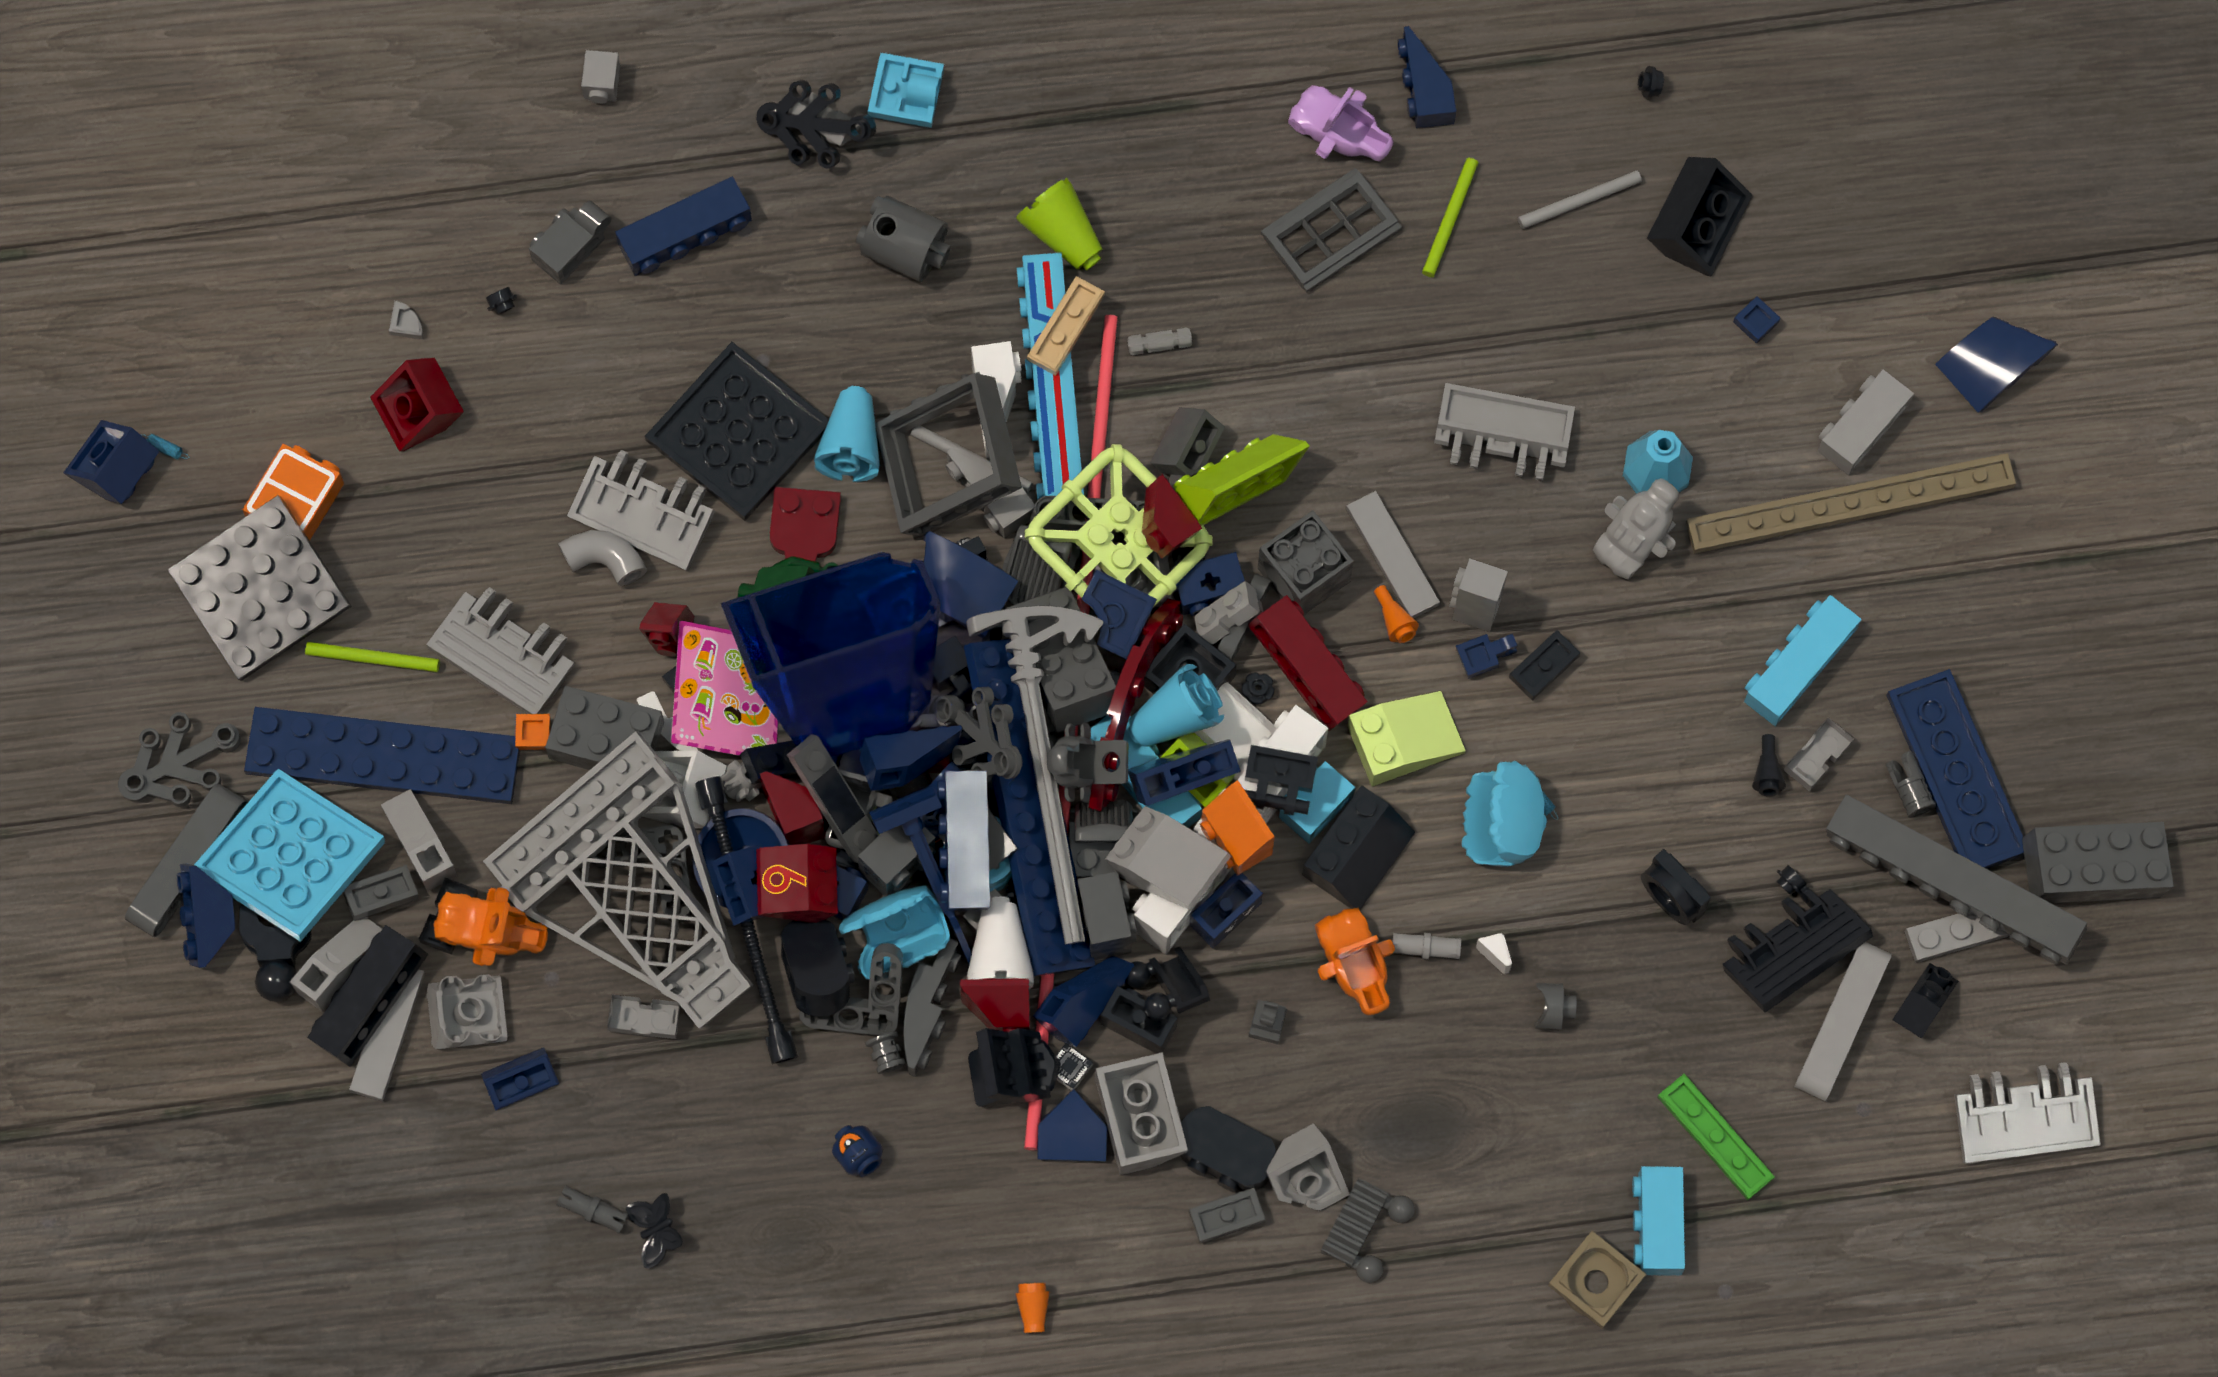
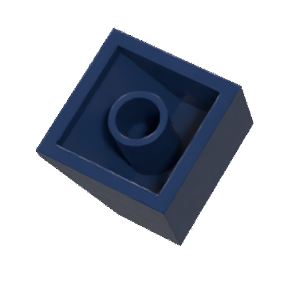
M101 420L63 473L105 500L122 504L132 496L135 491V485L142 475L152 468L154 458L159 453V450L132 427Z

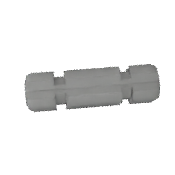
M1189 328L1176 329L1177 332L1172 333V330L1146 333V337H1141V334L1129 336L1127 340L1128 350L1131 355L1143 354L1144 350L1151 353L1174 349V346L1179 348L1190 347L1192 345L1191 331Z

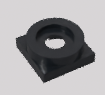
M1663 849L1653 858L1651 866L1641 874V881L1653 900L1671 918L1682 925H1687L1691 921L1695 923L1704 915L1711 897L1707 894L1708 891L1683 869L1682 864L1671 853L1669 854Z

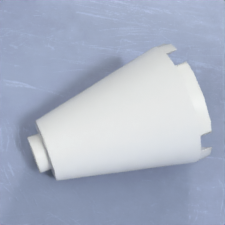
M1008 897L990 898V908L981 911L966 979H1029V989H1031L1034 984V974L1017 905L1011 903Z

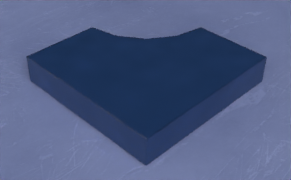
M1097 569L1081 599L1092 607L1098 619L1103 621L1097 645L1125 659L1128 658L1133 645L1136 644L1157 601L1156 598Z

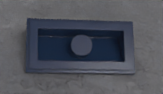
M540 1048L481 1073L495 1110L559 1084L545 1048Z

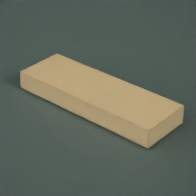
M1076 276L1029 352L1027 361L1056 376L1105 296V291Z

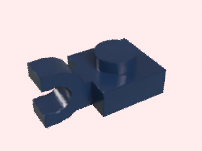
M1513 633L1494 642H1490L1488 635L1485 634L1456 645V651L1468 679L1499 668L1498 657H1507L1517 653V643Z

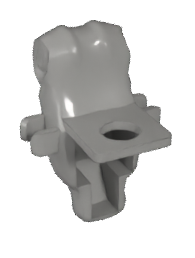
M1660 478L1652 483L1649 490L1638 492L1628 501L1621 496H1617L1613 503H1608L1605 513L1613 521L1607 527L1606 532L1600 536L1593 548V552L1599 562L1608 566L1614 575L1629 580L1642 567L1645 559L1649 557L1651 552L1662 558L1667 554L1668 550H1672L1676 542L1668 533L1675 527V523L1672 521L1674 518L1672 508L1678 501V490L1671 483Z

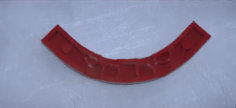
M1169 598L1155 611L1143 627L1142 634L1146 636L1141 641L1139 647L1133 645L1125 662L1107 712L1109 717H1111V723L1105 737H1101L1100 741L1123 740L1135 698H1139L1143 692L1144 677L1150 664L1162 646L1166 645L1170 638L1182 627L1181 601ZM1114 752L1109 753L1104 761L1105 767L1109 772L1116 771L1120 765L1119 756ZM1092 784L1089 808L1102 811L1111 801L1116 799L1119 784Z

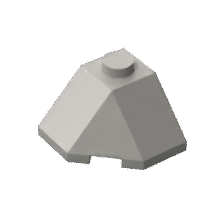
M1314 1123L1283 1139L1266 1170L1279 1201L1287 1203L1294 1201L1306 1204L1308 1208L1320 1211L1350 1194L1329 1142Z

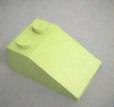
M1441 691L1381 703L1349 715L1347 727L1371 786L1466 752Z

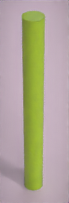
M1466 158L1422 270V274L1427 277L1435 276L1478 166V161L1473 158Z
M307 642L305 648V655L431 672H438L440 666V659L313 642Z

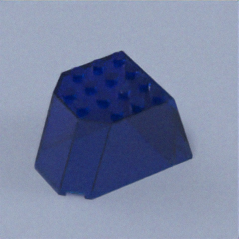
M880 552L721 603L753 688L796 746L812 734L820 738L831 757L852 750H858L863 747L865 738L909 731L931 702L941 603L922 560L913 559L911 563L892 559L889 553Z

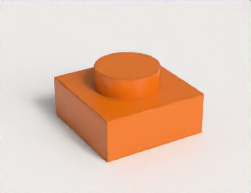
M516 714L515 747L519 748V750H546V743L551 731L550 714Z

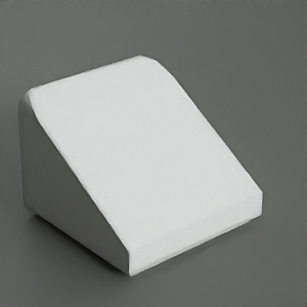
M1499 933L1478 939L1476 944L1478 951L1503 974L1509 973L1512 961L1504 935Z

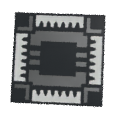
M1065 1043L1056 1055L1061 1063L1057 1081L1070 1090L1076 1089L1093 1066V1062Z

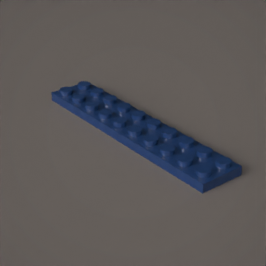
M1011 639L969 643L964 646L972 689L974 690L976 687H990L993 690L994 702L989 707L990 716L995 705L1008 704L1012 707L1013 720L1008 724L1011 743L1019 750L1022 756V767L1015 778L1005 779L995 774L992 777V783L1001 826L1018 847V850L1014 851L1008 859L1034 977L1091 968L1096 965L1094 957H1091L1089 933L1087 934L1082 913L1083 905L1081 897L1078 895V881L1063 815L1085 938L1084 942L1065 945L1020 688L1011 681V676L1016 674L1017 671L1010 668L1008 661L1014 655L1007 652L1005 645L1011 642ZM992 721L994 737L999 743L996 724ZM987 752V760L990 762L992 755Z

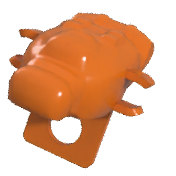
M500 887L497 889L490 888L486 900L471 897L467 894L445 892L438 903V916L434 921L435 939L451 945H461L465 948L475 949L472 960L474 964L480 966L492 965L495 955L508 956L520 951H528L534 954L542 952L547 943L548 929L542 923L530 921L523 911L510 905L507 902L509 891Z
M1359 908L1343 909L1336 915L1324 917L1315 925L1320 945L1324 949L1325 956L1329 963L1321 965L1318 969L1321 980L1335 977L1341 989L1348 996L1355 998L1365 1015H1375L1383 1012L1390 1005V997L1385 990L1388 971L1384 957L1393 954L1395 951L1393 942L1386 940L1377 944L1379 939L1377 935H1372L1368 922L1361 914Z

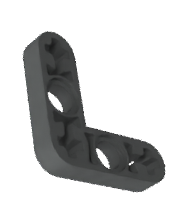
M673 825L641 828V831L663 857L667 856V849L665 844L659 843L665 841V835L671 834L674 840L678 839L672 845L673 850L684 841L682 832ZM624 831L619 836L632 838L627 831ZM620 841L622 857H617V852L614 850V860L630 862L631 854L626 851L627 841ZM686 850L679 854L681 858L676 857L672 860L671 866H678L682 869L681 880L691 892ZM643 851L637 856V863L650 861ZM591 862L592 865L598 868H606L604 863ZM659 873V889L673 890L661 873ZM660 893L663 913L673 914V909H668V906H672L674 903L673 895ZM687 906L682 907L681 913H679V915L691 916L692 914Z
M883 943L874 949L870 969L869 999L850 997L845 1007L835 1013L833 1017H830V1015L821 1017L811 1016L800 1011L799 1016L802 1023L807 1027L871 1035L894 1032L897 1028L900 1013L903 953L900 948L894 944ZM890 957V970L883 973V958ZM880 984H888L893 987L894 993L882 995L876 990V987ZM844 1009H852L857 1012L859 1017L855 1020H846L841 1016L840 1012ZM865 1012H869L868 1021H864ZM879 1015H886L887 1022L880 1021Z

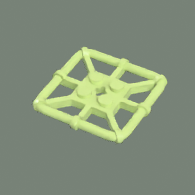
M1112 444L1111 448H1107L1096 456L1072 481L1067 480L1062 485V491L1033 518L1029 527L1025 529V539L1029 540V544L1034 551L1067 583L1065 587L1070 592L1074 590L1081 598L1088 587L1083 579L1097 565L1107 575L1125 584V578L1138 567L1156 585L1148 593V595L1157 599L1156 605L1165 595H1171L1177 588L1176 584L1206 555L1209 547L1213 545V538L1208 534L1203 525L1202 529L1195 536L1180 546L1194 548L1167 575H1163L1147 559L1153 550L1148 546L1146 537L1142 533L1144 507L1138 511L1122 494L1121 462L1147 488L1157 478L1131 452L1122 448L1121 444ZM1110 462L1111 499L1098 510L1082 494L1081 490ZM1070 501L1090 519L1078 531L1043 529ZM1111 532H1122L1125 536L1126 544L1118 543L1115 545L1111 541L1114 538ZM1044 541L1076 543L1091 560L1076 574Z

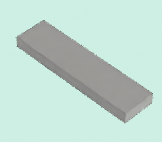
M1374 491L1348 504L1346 510L1403 609L1410 616L1416 618L1439 606L1440 601L1377 492Z
M418 969L363 1048L349 1089L351 1093L384 1101L425 976L423 970Z

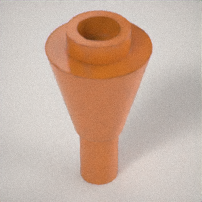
M1385 585L1377 587L1374 593L1383 607L1382 612L1389 640L1399 643L1410 641L1416 635L1419 623L1393 600Z

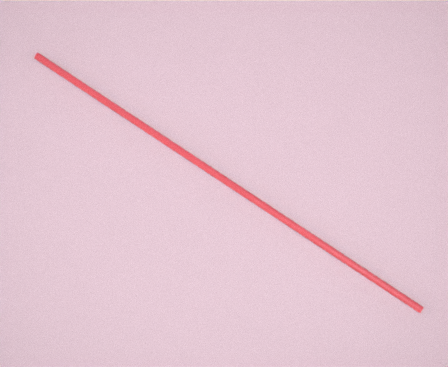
M1105 315L1091 461L1105 450L1118 319L1115 315ZM1103 469L1088 483L1087 498H1100ZM1083 550L1080 570L1091 560ZM1093 570L1083 579L1087 585H1089L1093 577ZM1078 595L1077 604L1080 611L1089 614L1090 606L1081 600L1082 598ZM1075 726V736H1078V726ZM1059 785V796L1068 834L1071 802L1065 799V787ZM1055 974L1041 976L1038 1008L1052 991ZM1036 1021V1031L1040 1032L1041 1040L1048 1044L1049 1031ZM1043 1099L1031 1101L1028 1104L1024 1146L1026 1150H1038V1123L1041 1121Z

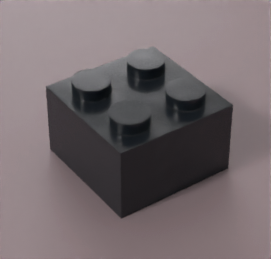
M1184 624L1153 659L1144 677V687L1152 694H1155L1181 667L1186 664H1193L1197 667L1193 671L1198 676L1205 673L1218 691L1221 685L1226 682L1230 683L1235 678L1236 664Z

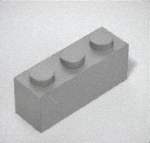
M1882 370L1876 378L1870 375L1859 389L1862 392L1860 397L1856 401L1850 399L1839 412L1842 416L1835 425L1830 422L1818 437L1822 440L1818 452L1847 475L1856 468L1905 411L1913 398L1914 393L1885 370Z
M1469 558L1466 569L1459 568L1453 585L1452 598L1449 607L1454 608L1452 619L1490 632L1501 602L1508 571Z

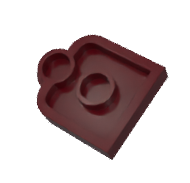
M775 487L770 526V542L773 549L779 554L785 555V559L796 556L816 562L817 558L830 555L834 551L837 542L841 492Z

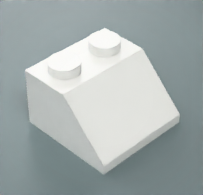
M698 750L655 751L681 783L694 827L703 828L711 820V817H709L707 809H701L695 783L710 777L722 776L727 766ZM670 792L642 816L684 828L673 792Z

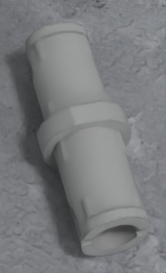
M1424 932V935L1393 933L1392 942L1395 947L1393 954L1418 955L1426 960H1429V956L1460 958L1461 939L1431 936V933Z

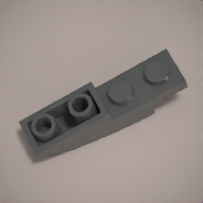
M950 939L945 949L939 951L932 967L919 962L907 997L904 1017V1046L908 1072L914 1077L919 1068L923 1070L926 1068L932 1055V1051L928 1048L933 1038H940L946 1025V1020L942 1019L943 1008L934 1004L935 1002L939 1004L942 1002L948 989V985L944 982L949 972H956L962 959V954H959V942Z

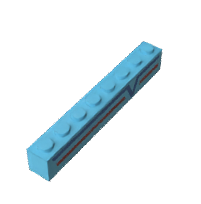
M1062 253L1022 256L1023 267L1017 268L1018 287L1025 288V298H1019L1021 318L1027 317L1028 328L1022 329L1023 348H1030V351L1065 295ZM1071 352L1056 376L1027 361V359L1025 360L1026 379H1033L1034 390H1028L1029 410H1036V421H1030L1032 441H1038L1039 452L1033 453L1034 471L1041 472L1042 483L1036 484L1037 501L1043 496H1057L1062 491V485L1067 480L1072 481L1082 471Z

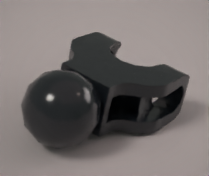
M241 904L239 917L240 935L247 949L257 956V962L260 967L255 978L256 990L268 1001L282 1002L288 1000L295 993V989L290 981L297 974L295 970L296 957L310 943L312 937L311 930L300 942L277 926H264L260 922V915Z

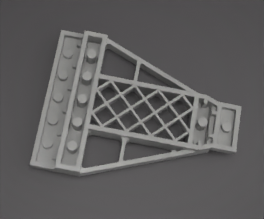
M635 731L483 860L502 884L500 888L509 891L508 898L516 908L548 928L660 990L662 994L678 1002L699 1029L705 1027L753 986L752 982L734 961L735 955L682 785L639 731ZM670 792H673L687 839L667 856L663 857L638 827V820ZM624 831H627L632 838L619 836ZM615 840L632 842L630 862L614 860ZM608 846L607 859L594 858ZM638 846L653 864L637 863ZM689 846L695 860L710 913L702 907L671 868L672 860ZM590 862L606 864L605 883L588 882ZM613 864L630 866L628 886L611 884ZM636 867L653 868L651 888L635 887ZM659 873H661L673 890L658 889ZM569 878L597 912L576 933L537 911V905ZM593 887L604 888L603 899ZM611 888L627 890L626 910L609 908ZM634 891L651 892L649 912L633 911ZM658 893L674 895L673 914L656 913ZM681 900L695 917L679 915ZM614 913L625 914L624 926ZM632 915L649 916L647 936L630 934ZM655 917L672 919L670 938L654 937ZM603 919L642 969L635 967L584 938V935ZM679 920L696 921L694 941L677 939ZM702 926L708 932L703 938H701ZM635 939L646 940L645 952L635 941ZM653 941L670 943L668 962L651 960ZM676 944L693 945L675 960ZM656 966H664L667 968L660 972V970Z

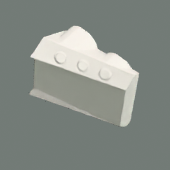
M1226 682L1217 691L1223 704L1218 709L1219 716L1224 714V719L1216 726L1194 733L1207 745L1230 739L1239 767H1241L1244 762L1248 764L1251 745L1257 746L1264 736L1270 738L1276 728L1233 686Z

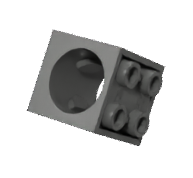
M1312 510L1260 547L1258 570L1265 578L1272 581L1271 586L1281 599L1288 595L1291 601L1294 600L1301 606L1305 615L1351 582L1354 561L1314 510Z

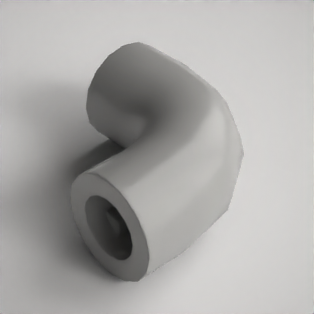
M589 530L573 535L558 543L572 572L589 564L601 563L609 568L619 586L630 584L647 572L641 556L627 540L609 531Z

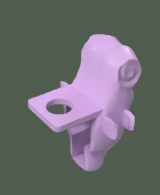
M1312 85L1301 94L1299 102L1291 109L1288 123L1299 133L1310 135L1315 141L1320 142L1316 150L1319 156L1326 159L1331 151L1334 150L1346 156L1363 155L1375 161H1381L1388 155L1393 146V139L1389 133L1378 128L1375 118L1362 107L1367 98L1364 93L1356 90L1350 98L1354 89L1349 87L1344 96L1339 98L1323 87Z

